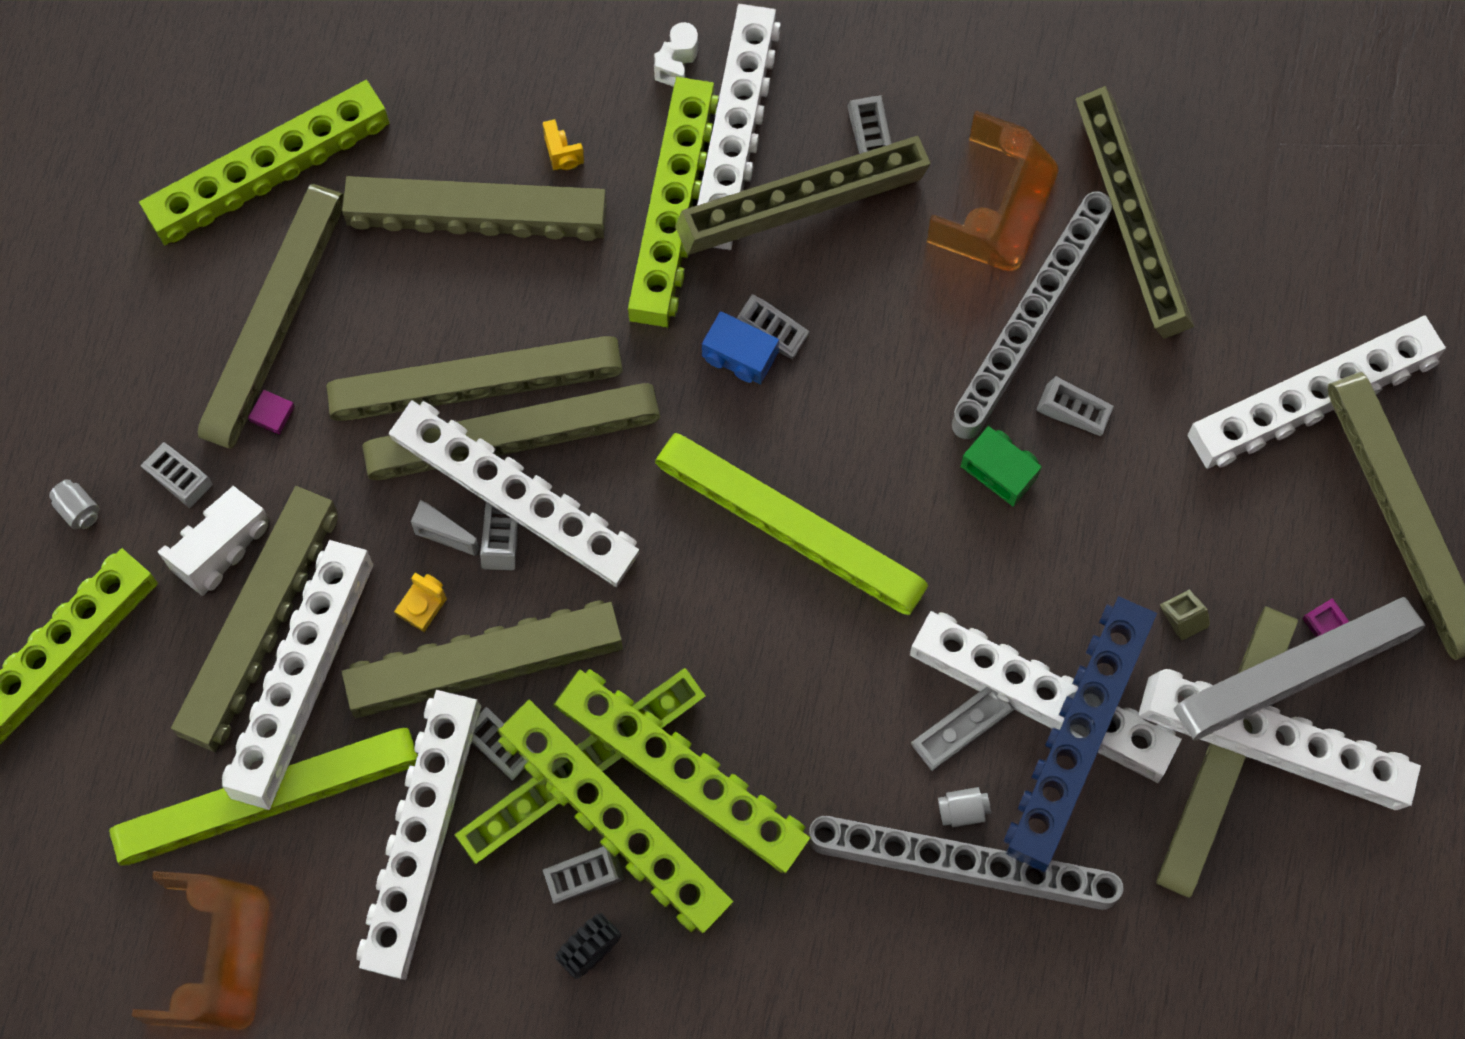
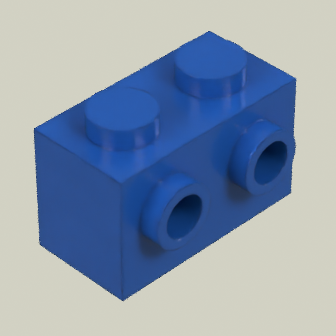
M721 311L702 342V357L705 358L707 363L716 368L725 367L733 371L739 379L749 383L754 381L760 385L779 353L778 338Z

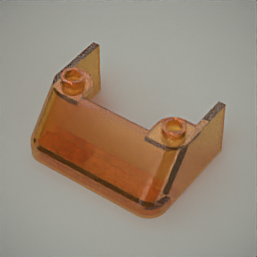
M976 110L973 115L969 140L999 150L1010 157L1018 159L1017 165L998 211L984 207L973 209L967 215L964 225L932 214L927 243L999 269L1011 271L1019 268L1025 259L1057 179L1058 164L1026 128Z
M153 871L152 878L165 889L187 890V900L194 909L201 912H212L203 984L188 983L178 987L172 995L169 1012L133 1009L132 1017L144 1024L233 1031L246 1028L252 1022L255 1014L269 909L268 897L256 886L204 874Z

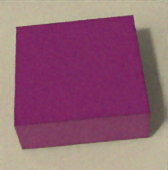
M263 390L248 419L251 423L280 435L295 406L293 402Z
M1333 598L1310 611L1302 618L1315 637L1349 622Z

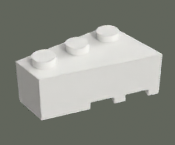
M234 486L203 512L206 518L194 529L188 525L181 531V535L184 538L171 549L165 545L158 551L172 573L202 596L208 590L212 591L220 584L223 579L222 574L231 564L235 565L242 559L246 551L245 548L253 539L256 540L264 534L268 527L267 523L270 521L262 507Z

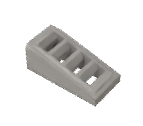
M882 96L850 100L847 106L859 154L867 152L868 147L891 144ZM874 111V116L860 118V113ZM877 122L878 127L863 129L862 124ZM880 133L881 139L865 141L864 136Z
M754 294L751 295L737 317L738 320L773 336L779 325L784 327L777 337L779 339V353L792 360L810 332ZM757 312L759 316L755 322H752L750 319ZM766 319L771 320L766 330L761 328ZM791 331L795 333V336L787 346L783 342Z
M1055 376L1047 383L1036 411L1101 436L1104 433L1114 406ZM1056 394L1060 395L1058 403L1053 401ZM1068 399L1073 400L1070 409L1065 407ZM1081 404L1086 405L1082 416L1078 414ZM1097 409L1099 412L1095 422L1090 420L1093 410Z
M165 442L141 465L147 473L188 508H191L213 485L206 474ZM167 454L169 458L156 470L153 466ZM174 462H177L178 464H177V465L174 467V469L165 477V476L163 475V473H164ZM185 469L186 472L173 483L172 480ZM193 476L195 479L182 490L180 487Z
M420 500L411 520L416 535L474 556L478 554L480 550L478 542L472 534L428 503Z
M486 502L480 553L481 567L489 570H515L519 523L512 518L492 517V514L504 513ZM491 527L510 528V530L491 529ZM490 540L509 541V543L490 542Z
M486 707L478 715L471 743L513 781L524 769L523 766L527 761L521 756L509 768L505 763L512 755L508 751L500 758L495 754L502 747L498 740L490 748L485 745L504 725ZM489 721L493 725L479 739L475 733Z
M604 846L543 869L552 901L555 904L625 880L618 856L614 857ZM604 858L609 873L605 876L599 860ZM587 863H591L595 880H590L586 867ZM575 867L582 883L577 886L572 872V868ZM560 872L564 873L569 889L564 892L558 877Z

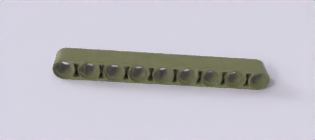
M314 183L307 189L198 427V438L232 449L237 443L342 213L343 193Z
M603 336L336 379L326 384L330 418L335 421H347L403 412L411 400L419 405L424 401L434 407L607 379L620 375L623 367L617 338Z
M1357 372L1329 383L1327 388L1330 401L1442 643L1452 659L1459 660L1464 658L1465 584L1373 387L1363 372Z
M640 383L457 421V423L467 429L468 432L465 434L467 437L475 442L479 438L483 439L496 449L493 454L501 456L640 427L658 421L661 416L654 386L650 383ZM430 428L425 431L423 440L427 443H434L440 438L441 431L436 428ZM390 436L372 439L362 445L367 475L370 480H387L436 469L393 441ZM457 447L452 451L451 459L456 462L464 461L469 455V450L466 447Z
M1265 606L1256 624L1238 673L1286 652L1298 619ZM1243 719L1245 730L1252 734L1251 723L1247 719ZM1211 743L1209 744L1157 877V885L1185 897H1191L1246 756Z

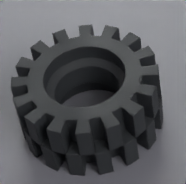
M602 913L596 914L583 927L581 926L577 929L574 935L567 939L568 941L561 946V950L556 953L555 959L575 980L579 979L589 969H593L613 949L612 947L618 943L622 936L621 932Z

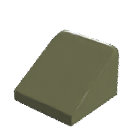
M1190 589L1160 604L1163 613L1181 640H1185L1210 626L1208 609Z

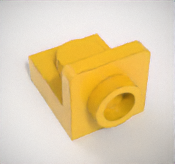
M555 119L543 122L544 138L553 171L558 169L571 170L579 164H583L584 152L582 144L578 143L568 146L565 131H558Z
M414 573L411 578L413 585L394 612L399 618L425 632L447 598L442 589L443 584L429 574L422 577Z

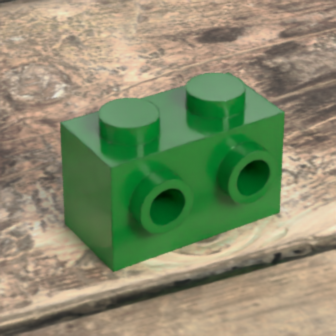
M989 426L965 452L961 467L1013 507L1038 479L1042 468L1038 459L1032 453L1026 450L1021 451L1012 444V440L1007 434L1000 430L995 431Z

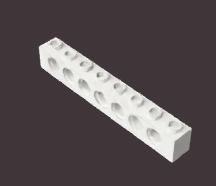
M738 4L697 205L743 191L745 181H751L753 162H749L750 152L756 153L759 134L754 132L756 124L762 125L764 106L760 105L761 96L767 97L770 78L765 76L767 69H773L775 50H771L772 41L778 42L781 23L776 22V9ZM750 41H759V42H761V43L754 45V44H750L749 42H750ZM746 68H752L755 71L745 72L743 70ZM740 96H748L749 99H748V100H739L738 97H740ZM742 124L744 127L736 129L732 125ZM728 152H736L739 155L736 157H729L725 154H727ZM724 180H730L733 182V184L729 186L721 185L720 182ZM733 241L715 246L714 248L731 250Z
M1426 315L1193 423L1187 436L1206 469L1218 465L1219 468L1224 467L1236 460V455L1245 451L1248 454L1254 453L1266 445V441L1274 437L1277 440L1284 439L1291 435L1296 427L1304 423L1307 427L1314 425L1324 418V414L1332 410L1335 411L1328 395L1327 386L1329 383L1340 380V377L1363 372L1369 379L1375 394H1378L1382 387L1389 383H1392L1393 386L1399 385L1409 379L1411 373L1419 369L1421 372H1426L1437 366L1440 362L1438 359L1446 347ZM1398 350L1407 352L1411 358H1404L1399 354ZM1369 364L1378 365L1382 372L1373 370ZM1311 391L1321 392L1325 399L1316 398ZM1282 404H1289L1293 406L1296 412L1291 413L1286 411L1283 408ZM1253 418H1262L1267 423V426L1257 425ZM1231 431L1235 433L1238 440L1228 439L1224 432Z
M411 400L389 432L393 441L616 588L618 587L639 555V549L635 547L637 544L636 540L622 531L616 535L607 529L609 523L592 512L588 516L578 510L580 504L566 494H563L560 498L550 491L552 485L541 477L535 475L531 479L522 473L524 467L512 458L507 457L505 461L493 454L496 449L483 439L479 438L477 442L465 435L468 432L467 429L454 420L446 423L437 417L440 412L430 404L422 401L419 405ZM430 428H436L441 431L440 438L434 443H427L423 440L425 431ZM466 447L469 450L468 457L461 462L452 460L451 453L455 448ZM486 465L495 466L498 469L495 478L492 480L481 479L479 472L482 467ZM516 483L522 484L526 488L523 497L512 499L507 495V490L511 485ZM542 502H549L554 506L553 514L547 518H541L535 513L537 505ZM572 520L580 522L583 526L582 532L575 537L568 536L563 531L565 524ZM598 539H605L611 544V549L605 555H597L591 549L593 543Z
M329 540L325 551L319 553L316 560V572L312 580H308L304 587L302 604L299 610H295L292 614L288 636L278 646L275 666L265 676L263 682L264 691L261 698L251 708L250 723L245 733H241L237 740V753L232 764L226 766L223 772L222 787L230 799L270 810L373 568V563L367 550ZM342 578L337 584H330L332 580ZM329 608L326 613L317 614L320 609ZM316 637L313 643L303 645L307 639ZM303 668L301 673L293 676L290 675L294 669ZM290 698L286 705L277 706L278 702L282 699ZM277 729L273 736L263 738L267 731ZM263 761L259 768L249 770L254 762Z
M930 611L911 647L910 656L978 691L988 687L998 692L997 696L1003 701L1010 702L1018 712L1051 729L1055 727L1060 730L1064 721V717L1059 716L1062 705L1067 696L1074 698L1078 689L1077 686L1072 685L1073 678L1069 676H1062L1061 678L1049 672L1050 668L1044 663L1037 660H1031L1030 662L1018 656V651L1006 644H1000L999 646L987 640L988 637L983 632L974 628L967 630L959 626L952 616L942 612L936 614ZM948 640L957 641L961 646V650L950 652L944 647L943 643ZM978 656H986L991 660L992 666L981 668L975 663L974 659ZM1012 671L1017 672L1022 676L1023 682L1012 684L1006 679L1005 674ZM1042 687L1050 689L1054 694V698L1051 700L1041 699L1037 694V689ZM993 692L988 694L991 697L997 699ZM1085 694L1083 696L1089 706L1097 707L1101 705V701L1096 695ZM1117 706L1111 720L1116 725L1117 731L1112 733L1106 732L1098 753L1159 783L1182 739L1175 736L1176 733L1172 729L1159 724L1155 726L1138 717V711L1131 708L1122 709ZM1078 724L1070 726V731L1075 737H1087V731L1083 726ZM1135 735L1144 737L1148 743V748L1139 749L1135 747L1131 737Z
M1164 669L1148 677L1138 717L1190 736L1173 710L1179 704L1178 695L1186 699L1213 685L1202 681L1193 683L1182 679L1183 675L1174 670ZM1272 706L1257 711L1200 739L1393 810H1399L1412 805L1421 765L1410 762L1409 757L1404 754L1382 752L1377 750V746L1371 742L1363 740L1352 741L1344 738L1345 734L1341 731L1319 729L1312 726L1313 723L1308 719L1286 717L1280 714L1279 709ZM1243 719H1247L1251 723L1252 734L1245 730ZM1276 730L1284 736V745L1277 741ZM1309 742L1312 743L1317 750L1316 757H1314L1308 749ZM1341 754L1348 759V769L1341 762ZM1374 766L1377 767L1381 773L1380 780H1378L1373 773Z
M436 690L434 699L429 698L424 711V718L428 719L425 732H419L415 743V752L418 753L415 766L409 767L405 779V786L409 787L406 800H400L396 811L395 820L399 821L396 835H390L386 847V855L390 856L386 870L381 869L376 883V890L380 891L377 904H371L368 911L366 925H370L367 940L362 939L357 950L356 959L360 961L359 968L402 980L407 978L481 708L480 703L476 699ZM444 723H453L455 726L453 735L447 739L439 738V727ZM437 756L444 757V768L438 773L429 772L428 765L430 760ZM427 790L434 791L436 794L435 802L430 807H420V795ZM415 825H425V837L419 842H411L409 837L410 830ZM407 859H414L417 864L415 873L409 877H402L400 874L401 864ZM396 894H405L407 898L406 907L400 912H393L390 907L391 899ZM394 928L397 932V940L393 946L384 948L380 940L381 935L386 929Z

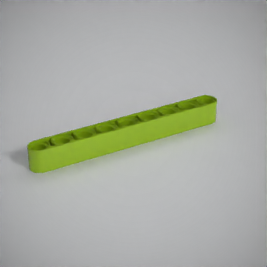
M673 433L655 460L657 466L667 474L902 614L910 615L928 588L926 581L914 572L681 434Z
M408 728L395 729L288 766L270 810L230 799L224 788L115 825L109 829L118 865L134 864L408 770L410 766H415L418 757L410 730Z

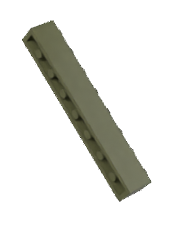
M1106 86L1076 98L1154 328L1165 339L1195 327L1115 99Z
M914 136L682 210L675 228L687 255H691L919 181L931 163L919 136Z
M346 176L342 213L347 226L361 230L368 229L369 227H383L389 231H399L402 228L416 229L424 233L444 230L453 234L480 232L487 236H495L499 233H504L522 238L531 235H544L550 239L578 237L581 240L592 241L596 238H604L607 199L605 189Z
M295 486L171 726V729L178 737L212 752H216L219 744L223 745L227 741L231 731L230 722L235 713L239 714L242 711L247 699L245 693L250 683H255L262 671V664L260 663L266 652L269 653L274 648L278 638L276 632L281 622L288 620L293 609V603L291 602L296 592H301L304 589L308 580L307 571L312 561L316 562L319 553L323 550L322 541L326 533H331L336 526L338 514L332 500Z
M593 601L586 604L584 609L573 612L570 609H562L552 613L549 618L541 620L527 618L517 623L518 626L506 629L502 626L492 627L485 630L483 635L475 637L470 635L457 636L451 639V643L440 646L434 643L425 644L418 647L416 652L404 655L402 652H395L384 656L381 661L373 663L369 661L355 662L349 666L350 669L342 670L350 710L356 719L434 698L436 690L453 694L623 650L612 602Z

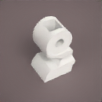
M683 22L673 26L670 31V42H664L660 51L654 54V75L656 81L674 87L676 77L685 78V69L682 63L693 62L698 53V34L693 25Z

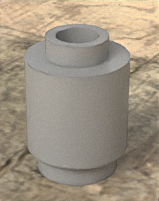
M64 480L51 490L49 498L52 500V506L72 529H87L96 522L99 506L78 483Z
M979 787L947 792L945 797L938 798L943 826L951 824L953 828L985 822L986 814H991L988 794H981Z

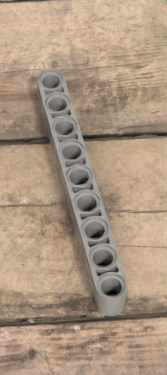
M1091 192L1083 199L958 402L953 415L952 429L959 438L972 439L980 433L1104 230L1112 208L1111 200L1105 193ZM1096 209L1099 210L1102 214L1095 215L1092 214L1089 210ZM1081 234L1086 237V240H1078L1073 235ZM1057 260H1067L1071 265L1063 266ZM1050 285L1055 288V291H1045L1041 286ZM1035 311L1040 316L1037 318L1029 317L1025 312ZM1017 336L1020 337L1024 341V343L1015 344L1012 341H1010L1009 338ZM1001 362L1004 363L1008 367V369L998 370L993 366V364ZM987 389L992 395L983 397L977 393V390ZM964 415L972 416L976 420V422L972 424L964 423L960 419V417Z
M1402 597L1195 693L1180 702L1173 710L1192 739L1196 741L1410 639L1425 627V624L1406 597Z
M831 816L816 818L809 828V844L815 852L824 855L1095 909L1106 910L1113 907L1123 893L1121 879L1109 871L1051 860L1047 870L1043 872L1006 855V851ZM820 828H828L835 837L830 842H821L816 838L815 832ZM854 835H863L868 839L869 845L865 849H856L851 845L850 838ZM891 841L898 842L902 845L904 852L900 856H891L886 852L885 845ZM925 848L933 849L937 852L939 860L935 863H926L921 859L920 852ZM960 855L968 856L973 862V868L970 870L959 869L956 866L955 858ZM995 862L1003 863L1008 869V875L1005 877L995 876L990 870V865ZM1029 869L1038 870L1043 876V883H1030L1025 876V872ZM1064 876L1073 877L1078 883V890H1065L1062 887L1061 878ZM1106 883L1111 886L1113 897L1109 899L1101 897L1097 893L1096 885Z

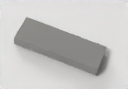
M985 687L912 741L911 745L931 771H933L1012 713L1014 707L1010 702L1001 700L997 696L998 692ZM993 692L997 699L991 697L988 694Z

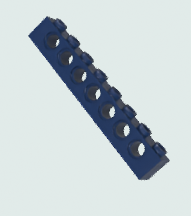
M1119 596L1114 606L1106 605L1099 624L1105 626L1100 637L1093 635L1085 653L1092 657L1087 668L1080 665L1072 685L1078 687L1074 698L1067 696L1059 712V716L1064 717L1061 728L1059 730L1053 727L1045 744V747L1050 748L1051 751L1046 761L1039 758L1031 778L1037 780L1033 792L1025 790L1017 810L1023 812L1019 824L1011 822L1003 842L1010 844L1006 855L1043 872L1047 870L1155 620L1156 612ZM1110 634H1123L1127 639V643L1124 645L1114 643ZM1100 663L1109 664L1113 668L1114 674L1110 676L1101 674L1097 665ZM1085 694H1094L1100 699L1101 705L1097 707L1089 706L1083 696ZM1075 724L1083 726L1087 731V737H1075L1070 731V726ZM1058 756H1068L1073 761L1074 768L1069 770L1062 769L1057 764L1056 758ZM1046 787L1055 788L1060 793V800L1054 802L1047 800L1042 793V789ZM1031 819L1042 820L1047 827V831L1042 834L1033 832L1029 827L1028 821Z

